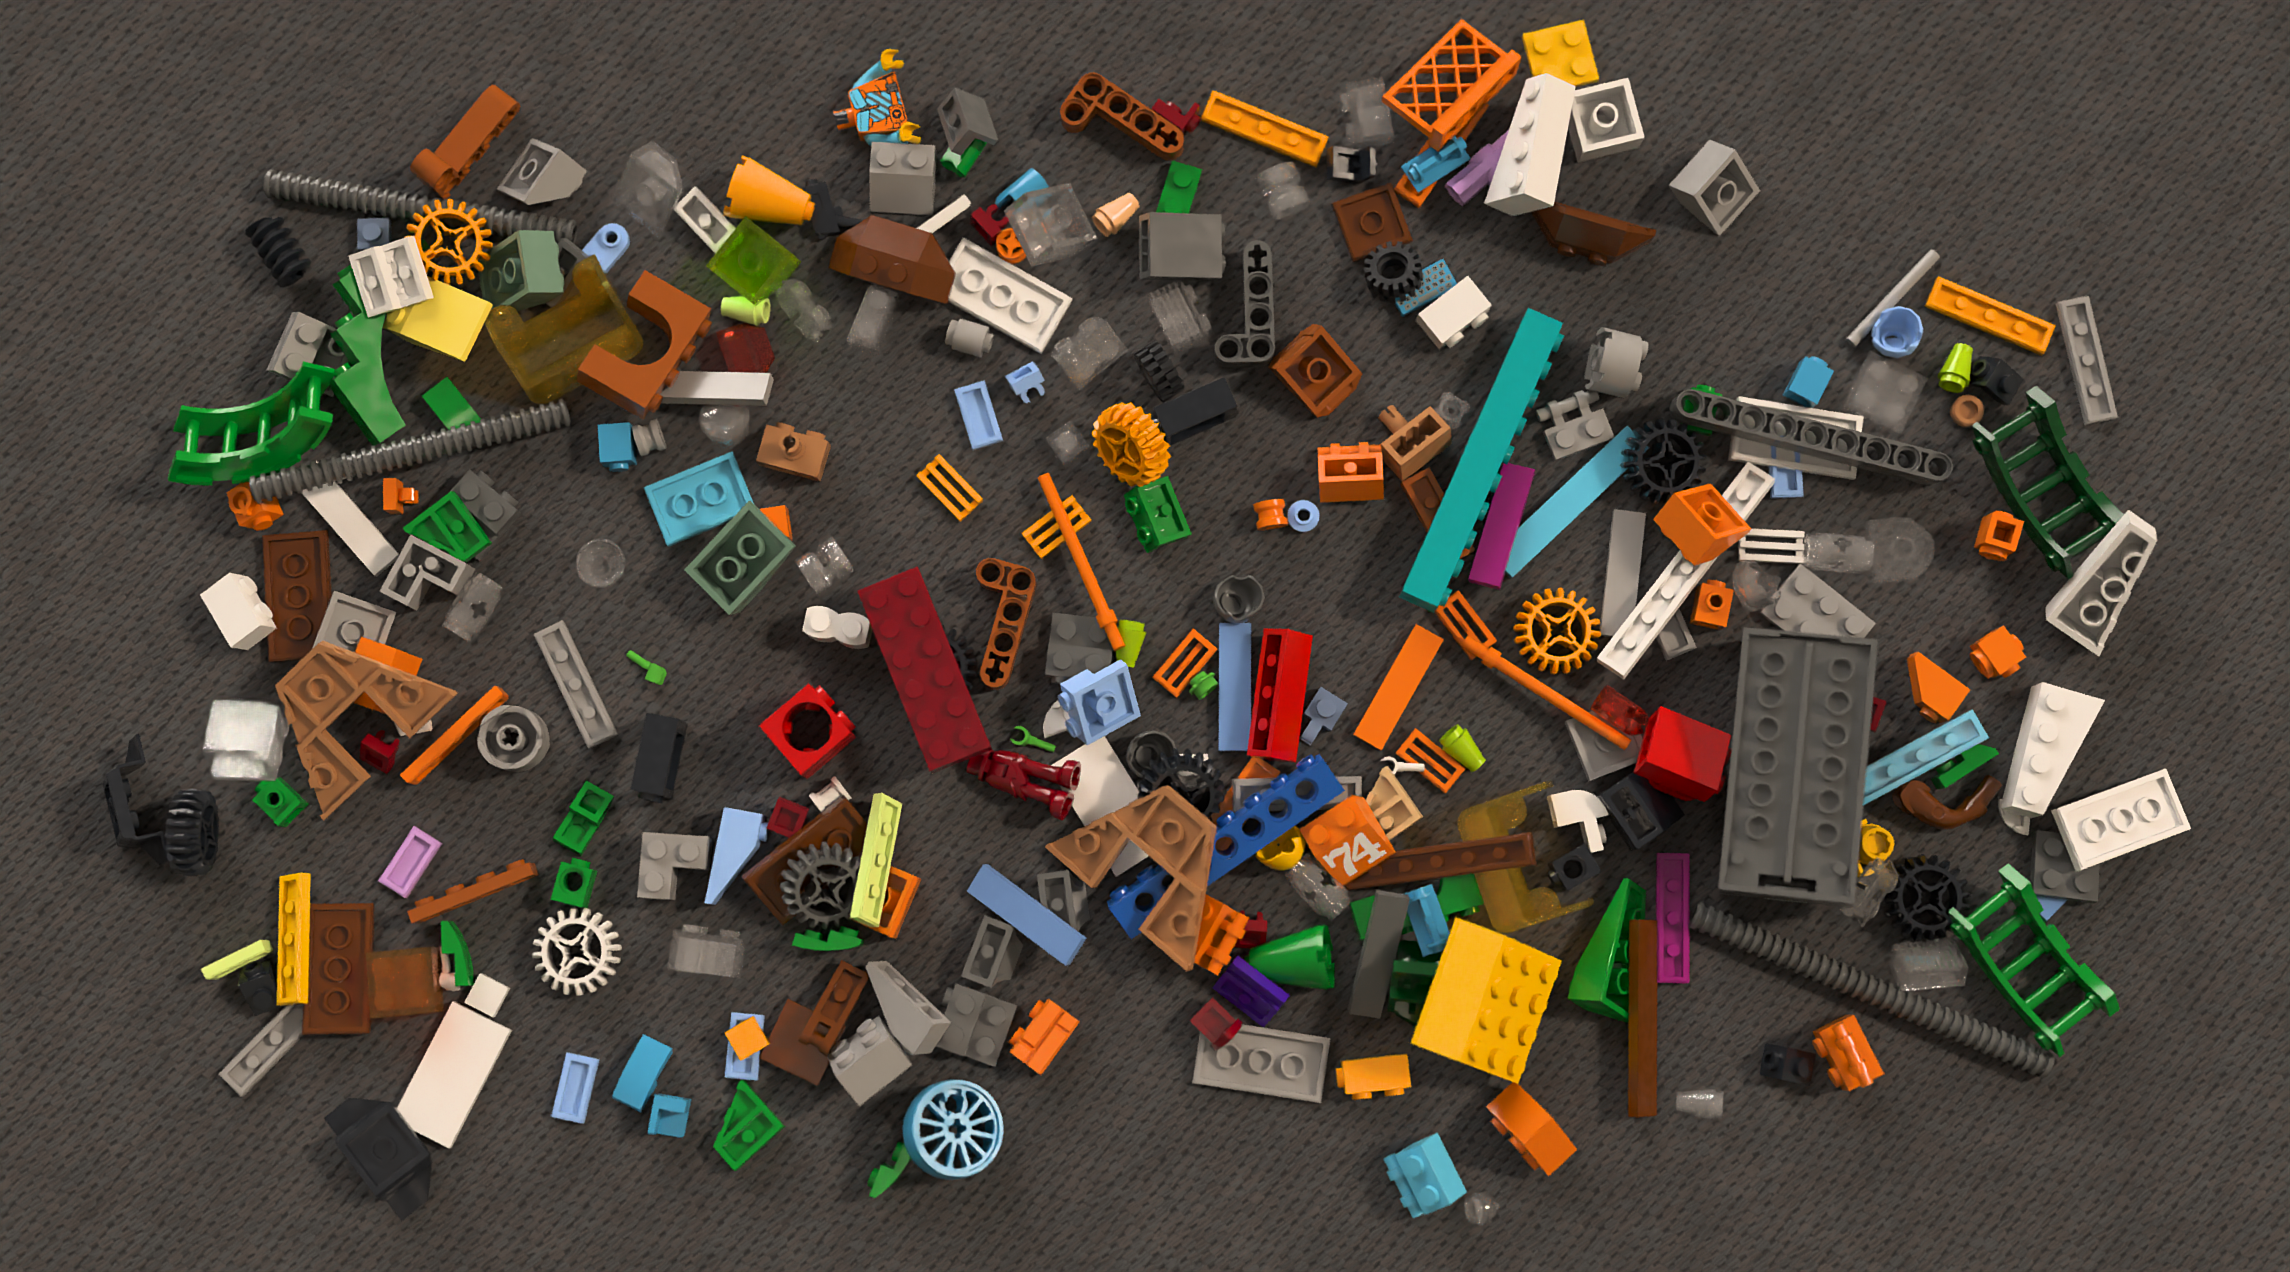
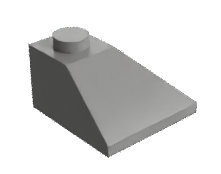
M532 138L497 190L527 205L570 197L572 192L581 186L582 178L587 170L560 149Z

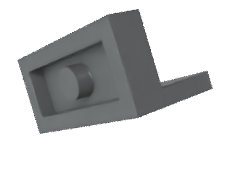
M954 87L937 108L951 152L962 155L975 138L995 145L998 137L985 100Z

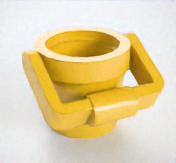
M1863 819L1861 824L1857 877L1884 868L1883 861L1888 858L1894 849V839L1891 833L1879 825L1867 824L1866 819ZM1861 864L1868 865V866H1871V865H1875V866H1872V867H1869V868L1863 870Z

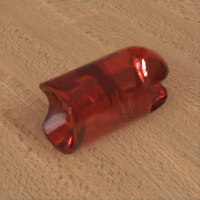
M1609 685L1602 689L1590 707L1591 711L1630 736L1642 734L1643 729L1641 725H1646L1649 722L1648 714L1644 709Z

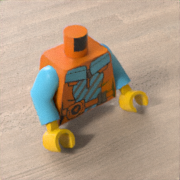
M884 50L881 54V59L853 85V89L848 92L852 108L834 112L838 130L856 126L860 140L866 141L870 146L872 142L920 143L921 138L912 135L913 131L919 129L920 126L907 122L895 72H891V68L900 69L904 65L903 60L892 61L893 56L898 53V50Z

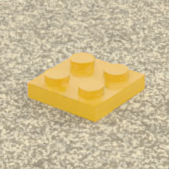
M1584 20L1522 35L1532 77L1548 73L1576 87L1598 82L1599 76Z

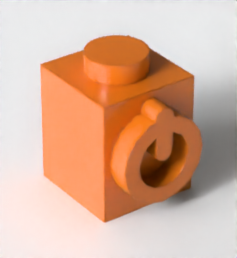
M249 482L240 483L226 492L229 498V507L234 512L239 526L260 531L271 527L273 521L284 515L276 496L272 497V501L263 499L261 504H257L253 499Z
M1994 511L1984 516L1981 520L1974 548L1979 549V554L1986 559L2006 561L2007 556L2016 551L2024 521L2015 519L2013 515L2003 511Z
M2004 625L1994 629L1970 646L1973 651L1970 653L1972 663L1988 679L2002 675L2004 678L2012 675L2021 668L2018 663L2026 658L2022 652L2024 647L2021 641L2014 634L2010 635Z

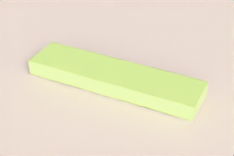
M875 793L873 795L850 918L868 927H879L902 809V803L883 793Z

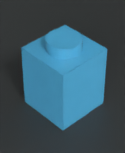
M1805 356L1799 362L1783 396L1805 407H1815L1834 370L1828 368V364L1820 358L1813 356L1808 358Z
M630 422L598 425L600 463L604 467H609L611 472L628 471V465H637L635 439L632 432L633 425Z

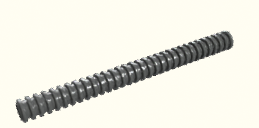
M270 169L267 172L263 184L264 193L269 198H272L274 195L277 199H283L284 197L287 201H292L294 198L298 203L303 200L306 204L314 202L316 206H320L323 203L325 207L333 205L335 209L343 207L346 211L352 208L354 212L362 210L364 214H369L371 211L376 216L380 213L383 217L391 215L394 219L400 216L402 220L406 221L410 218L412 222H416L413 219L414 213L420 214L423 218L426 217L422 209L424 205H428L431 211L434 212L436 211L435 200H440L442 209H447L448 201L446 198L441 201L439 197L431 199L428 195H425L423 198L420 194L412 196L410 192H405L403 195L399 190H396L394 193L391 189L383 191L381 187H376L374 190L372 186L368 185L364 188L362 184L354 186L351 182L345 185L343 181L335 183L333 179L325 181L321 177L316 180L314 176L306 178L303 174H299L296 177L295 173H288L287 175L285 171L277 173L274 169ZM454 200L453 209L458 210L460 202ZM465 202L466 209L464 213L468 214L471 209H477V215L473 220L477 221L480 218H485L486 224L479 229H490L491 235L498 233L501 237L505 236V234L509 237L518 230L554 231L555 242L558 244L561 238H567L572 242V233L575 230L573 244L576 242L578 227L575 220L566 222L565 218H560L558 221L553 216L547 219L546 215L537 217L535 213H531L528 216L527 212L524 211L518 214L517 210L508 212V209L503 208L499 211L498 207L489 209L488 205L479 207L478 204L474 203L470 206L468 202ZM439 219L445 227L449 225L450 228L454 229L457 226L459 228L467 226L458 219Z
M559 399V403L556 404L551 401L548 406L539 404L540 408L534 409V406H531L528 411L520 409V413L516 414L514 411H511L508 416H505L503 413L500 414V418L495 419V416H491L488 421H485L483 418L480 419V423L471 421L468 426L463 423L460 424V428L451 426V430L448 431L442 428L440 433L431 431V435L428 436L422 433L419 438L411 436V440L407 441L405 438H402L399 443H396L394 440L391 441V445L386 446L385 443H382L379 448H376L374 445L371 446V450L366 451V448H362L359 453H356L354 450L351 451V455L342 453L339 458H336L334 455L331 456V460L322 458L319 463H316L314 460L310 462L311 465L306 466L305 463H302L299 468H296L294 465L290 466V470L287 471L285 468H282L279 473H276L275 470L270 471V475L267 476L265 473H262L259 478L250 476L249 485L254 501L257 504H261L263 499L272 501V497L275 496L281 499L283 494L292 496L295 491L300 494L303 493V489L312 491L315 486L320 489L323 488V484L332 486L335 481L340 484L343 483V479L352 481L355 476L360 479L363 478V474L372 476L375 471L380 474L383 473V469L392 471L395 466L400 469L403 468V464L412 466V462L415 461L420 464L423 463V459L432 461V457L435 456L440 459L443 454L452 456V452L455 451L460 454L463 449L472 451V447L477 446V449H480L483 444L492 446L491 442L496 441L497 444H500L503 439H506L508 442L511 441V437L516 436L517 439H520L523 434H526L528 437L531 436V432L536 431V434H540V430L546 429V432L551 431V427L560 429V425L563 424L568 427L571 420L566 401Z

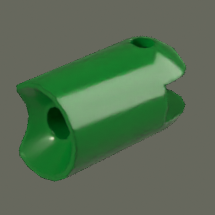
M975 138L962 155L951 152L949 147L940 163L946 169L955 172L959 177L965 178L987 142Z

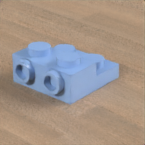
M1122 660L1111 664L1095 674L1086 669L1060 683L1062 693L1058 695V701L1070 717L1065 721L1066 728L1072 737H1078L1086 745L1095 742L1141 716L1128 666Z

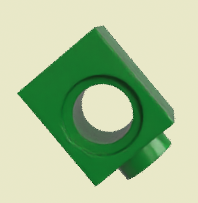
M572 858L571 863L561 862L551 900L588 908L597 875V870L590 869L591 862ZM579 873L583 883L580 889L573 891L568 885V880L572 874Z

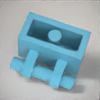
M1438 1133L1410 1144L1397 1154L1393 1153L1383 1158L1389 1169L1387 1171L1390 1181H1395L1402 1196L1399 1199L1403 1207L1408 1208L1412 1218L1418 1217L1423 1213L1426 1215L1451 1205L1467 1192Z

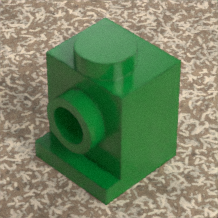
M276 776L272 780L269 777L262 780L254 790L257 795L252 799L274 820L273 822L277 826L287 827L308 805L286 781ZM277 793L280 800L276 805H273L270 799Z

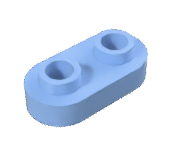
M615 223L606 224L582 251L590 258L597 259V263L593 268L602 278L628 249L630 238L627 231L621 225ZM611 234L618 236L614 243L607 242V238Z

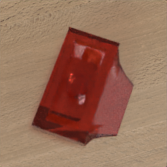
M744 322L716 332L729 372L767 373L770 365L775 360V356L764 327L750 326Z

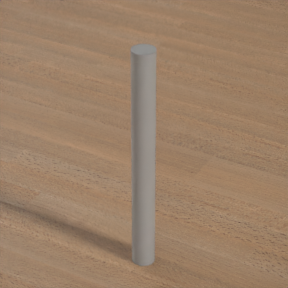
M1930 249L1846 338V341L1853 347H1856L1873 329L1881 313L1888 308H1893L1940 258L1939 254Z

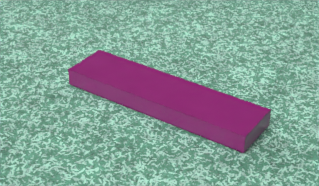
M1503 463L1500 473L1502 478L1494 493L1468 578L1470 583L1500 590L1535 475V469L1511 463L1507 465Z
M1656 853L1657 983H1689V854Z

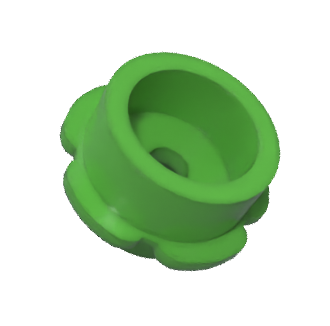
M1202 671L1190 681L1192 688L1189 692L1191 695L1195 694L1201 700L1219 685L1214 678L1215 673L1211 672L1208 675L1205 671Z

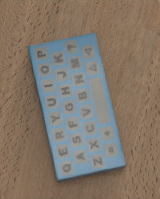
M1444 259L1422 269L1423 281H1421V288L1419 290L1415 289V295L1412 298L1409 294H1406V301L1401 302L1400 297L1396 298L1395 305L1402 317L1438 299L1457 284Z

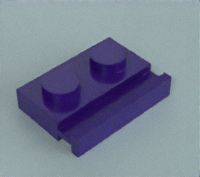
M1239 956L1235 958L1213 986L1215 991L1263 1028L1290 996Z

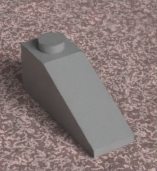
M868 962L866 970L891 1034L900 1042V1047L911 1055L931 1053L951 1022L889 962Z

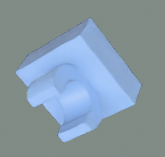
M1033 361L1005 376L1011 389L1025 403L1030 402L1027 397V391L1032 387L1036 388L1041 396L1044 395V388L1040 383L1045 380Z

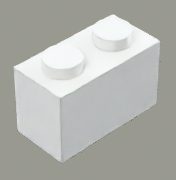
M1467 276L1420 312L1416 321L1438 349H1441L1444 345L1451 348L1464 337L1461 332L1471 325L1476 329L1489 318L1486 313L1492 305L1469 276Z
M228 573L200 594L230 647L249 650L277 629L271 619L273 617L271 610L266 604L261 602L257 595V586L248 576Z

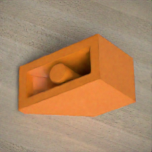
M1920 652L1910 654L1907 658L1914 704L1921 708L1920 715L1932 723L1949 721L1970 692V689Z

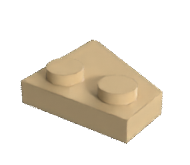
M1388 766L1382 768L1376 784L1366 798V802L1390 841L1423 818V816Z

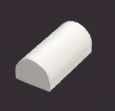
M694 187L673 208L715 254L724 253L740 237V232L697 187Z

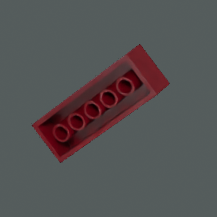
M918 566L857 590L929 771L933 774L992 750Z

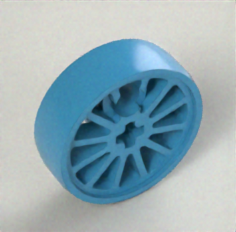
M960 1079L944 1080L924 1088L910 1103L903 1121V1140L913 1162L929 1175L945 1180L963 1179L982 1171L997 1155L1003 1139V1120L995 1100L980 1086ZM949 1096L954 1098L957 1104L954 1113L945 1109L944 1103L947 1102ZM966 1096H967V1097L970 1099V1101L972 1102V1104H971L968 1108H967L968 1102H967ZM926 1107L932 1112L938 1121L922 1118L921 1115L924 1108ZM979 1108L982 1117L969 1121V1117ZM985 1123V1132L972 1129L973 1125ZM920 1125L934 1127V1134L921 1138ZM948 1126L956 1127L957 1133L949 1132ZM970 1136L983 1139L984 1144L982 1149L970 1138ZM936 1138L939 1143L928 1154L923 1143ZM965 1145L976 1154L971 1163ZM947 1146L944 1165H941L935 1161V1158ZM956 1149L961 1162V1167L958 1169L952 1167Z

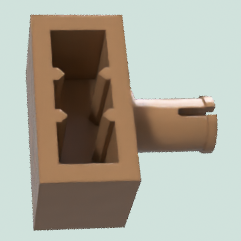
M1394 405L1387 407L1389 414L1384 409L1378 417L1379 421L1393 433V435L1381 443L1382 460L1401 481L1406 480L1452 444L1450 426L1431 406L1409 423L1396 410Z
M776 422L775 426L766 424L756 459L759 466L821 482L831 448L830 443L824 440L825 435L814 431H807L806 435L794 432L795 428L793 426Z

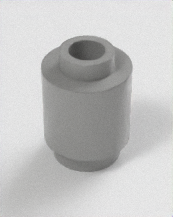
M964 319L959 321L951 320L945 344L951 345L953 350L982 357L983 352H990L994 335L989 334L990 327Z

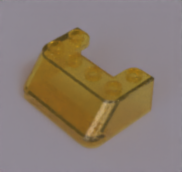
M595 254L579 262L572 271L573 281L580 293L526 322L523 321L517 310L510 305H499L491 309L485 320V325L492 342L529 399L534 403H549L581 386L582 384L577 382L578 368L594 344L623 361L635 357L643 348V339Z

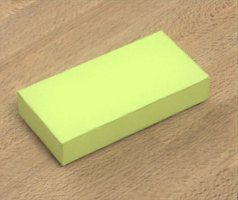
M259 940L201 968L205 979L217 980L246 966L250 962L273 953V948L269 940Z

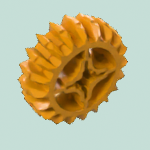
M448 199L447 209H442L440 200H435L436 211L432 212L428 205H424L422 209L426 217L423 218L420 214L414 213L413 219L419 225L408 224L406 228L409 232L415 234V240L426 274L429 271L433 272L431 280L436 281L439 279V275L444 276V283L450 285V277L456 276L457 284L462 285L463 278L461 274L465 273L468 279L473 280L475 279L474 273L471 270L473 267L479 272L484 270V266L478 260H490L491 256L483 252L482 249L493 248L492 242L483 241V238L491 236V230L479 229L486 224V219L473 220L477 215V209L473 208L468 214L464 213L466 209L465 202H461L458 210L453 209V199ZM454 218L464 222L467 226L450 230L439 219ZM431 224L437 235V240L430 246V249L423 252L421 247L422 235ZM442 233L444 236L450 235V238L451 236L457 238L454 241L455 252L453 249L448 250V247L446 249L440 247L443 244ZM474 233L476 248L472 257L467 261L463 256L460 246L468 236ZM447 255L457 263L458 267H441L430 260L434 257Z
M1123 402L1115 404L1104 410L1098 416L1097 421L1093 423L1095 429L1092 431V436L1096 439L1093 445L1099 450L1097 456L1102 457L1105 462L1104 466L1110 468L1112 476L1118 475L1121 483L1127 481L1131 487L1134 485L1142 487L1160 478V475L1169 466L1168 460L1171 455L1167 451L1170 445L1164 441L1166 434L1159 430V423H1154L1151 419V413L1144 414L1141 406L1135 408L1131 402L1128 404Z
M1549 588L1545 589L1544 600L1538 593L1532 596L1535 606L1528 601L1523 603L1522 606L1528 614L1524 612L1516 614V618L1524 622V624H1515L1513 626L1514 631L1523 632V635L1516 637L1514 642L1516 644L1525 642L1526 644L1519 651V654L1525 655L1530 651L1532 656L1528 659L1527 663L1532 665L1539 659L1541 662L1538 670L1541 672L1545 670L1547 664H1551V674L1555 675L1558 672L1559 665H1561L1564 674L1570 672L1569 662H1571L1573 667L1579 669L1582 667L1579 657L1585 661H1589L1592 658L1586 648L1589 650H1596L1598 648V645L1591 641L1590 638L1595 639L1601 636V632L1591 630V627L1598 625L1600 621L1596 618L1590 620L1588 617L1595 612L1594 607H1590L1586 611L1582 608L1587 601L1585 597L1581 598L1577 603L1573 601L1576 596L1575 591H1571L1567 598H1564L1563 588H1558L1553 598L1552 591ZM1548 606H1561L1567 608L1568 611L1563 617L1554 618L1549 614L1545 615L1541 609ZM1575 617L1578 618L1582 627L1580 644L1576 641V637L1571 633L1570 629ZM1534 619L1539 622L1538 625L1544 631V638L1539 645L1536 644L1532 635ZM1566 619L1567 622L1562 626L1564 628L1562 631L1564 637L1559 635L1548 643V639L1552 636L1550 632L1553 631V629H1550V625L1556 627ZM1553 644H1561L1565 648H1570L1574 653L1567 656H1552L1545 652Z

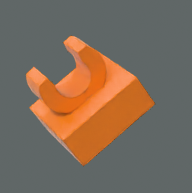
M383 478L384 511L389 514H403V504H418V490L403 488V482L397 478Z

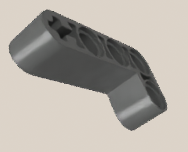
M1260 240L1248 243L1243 252L1245 334L1223 335L1215 343V361L1224 368L1264 367L1273 359L1275 334L1272 253L1268 244ZM1253 252H1259L1260 257H1262L1260 271L1254 272L1255 260L1252 258ZM1256 282L1262 283L1266 287V292L1261 295H1255L1250 291L1249 287ZM1257 313L1263 314L1268 322L1263 326H1256L1251 322V316ZM1262 344L1267 347L1269 353L1265 357H1256L1251 351L1252 347ZM1225 345H1231L1237 350V354L1233 358H1225L1220 354L1219 350Z

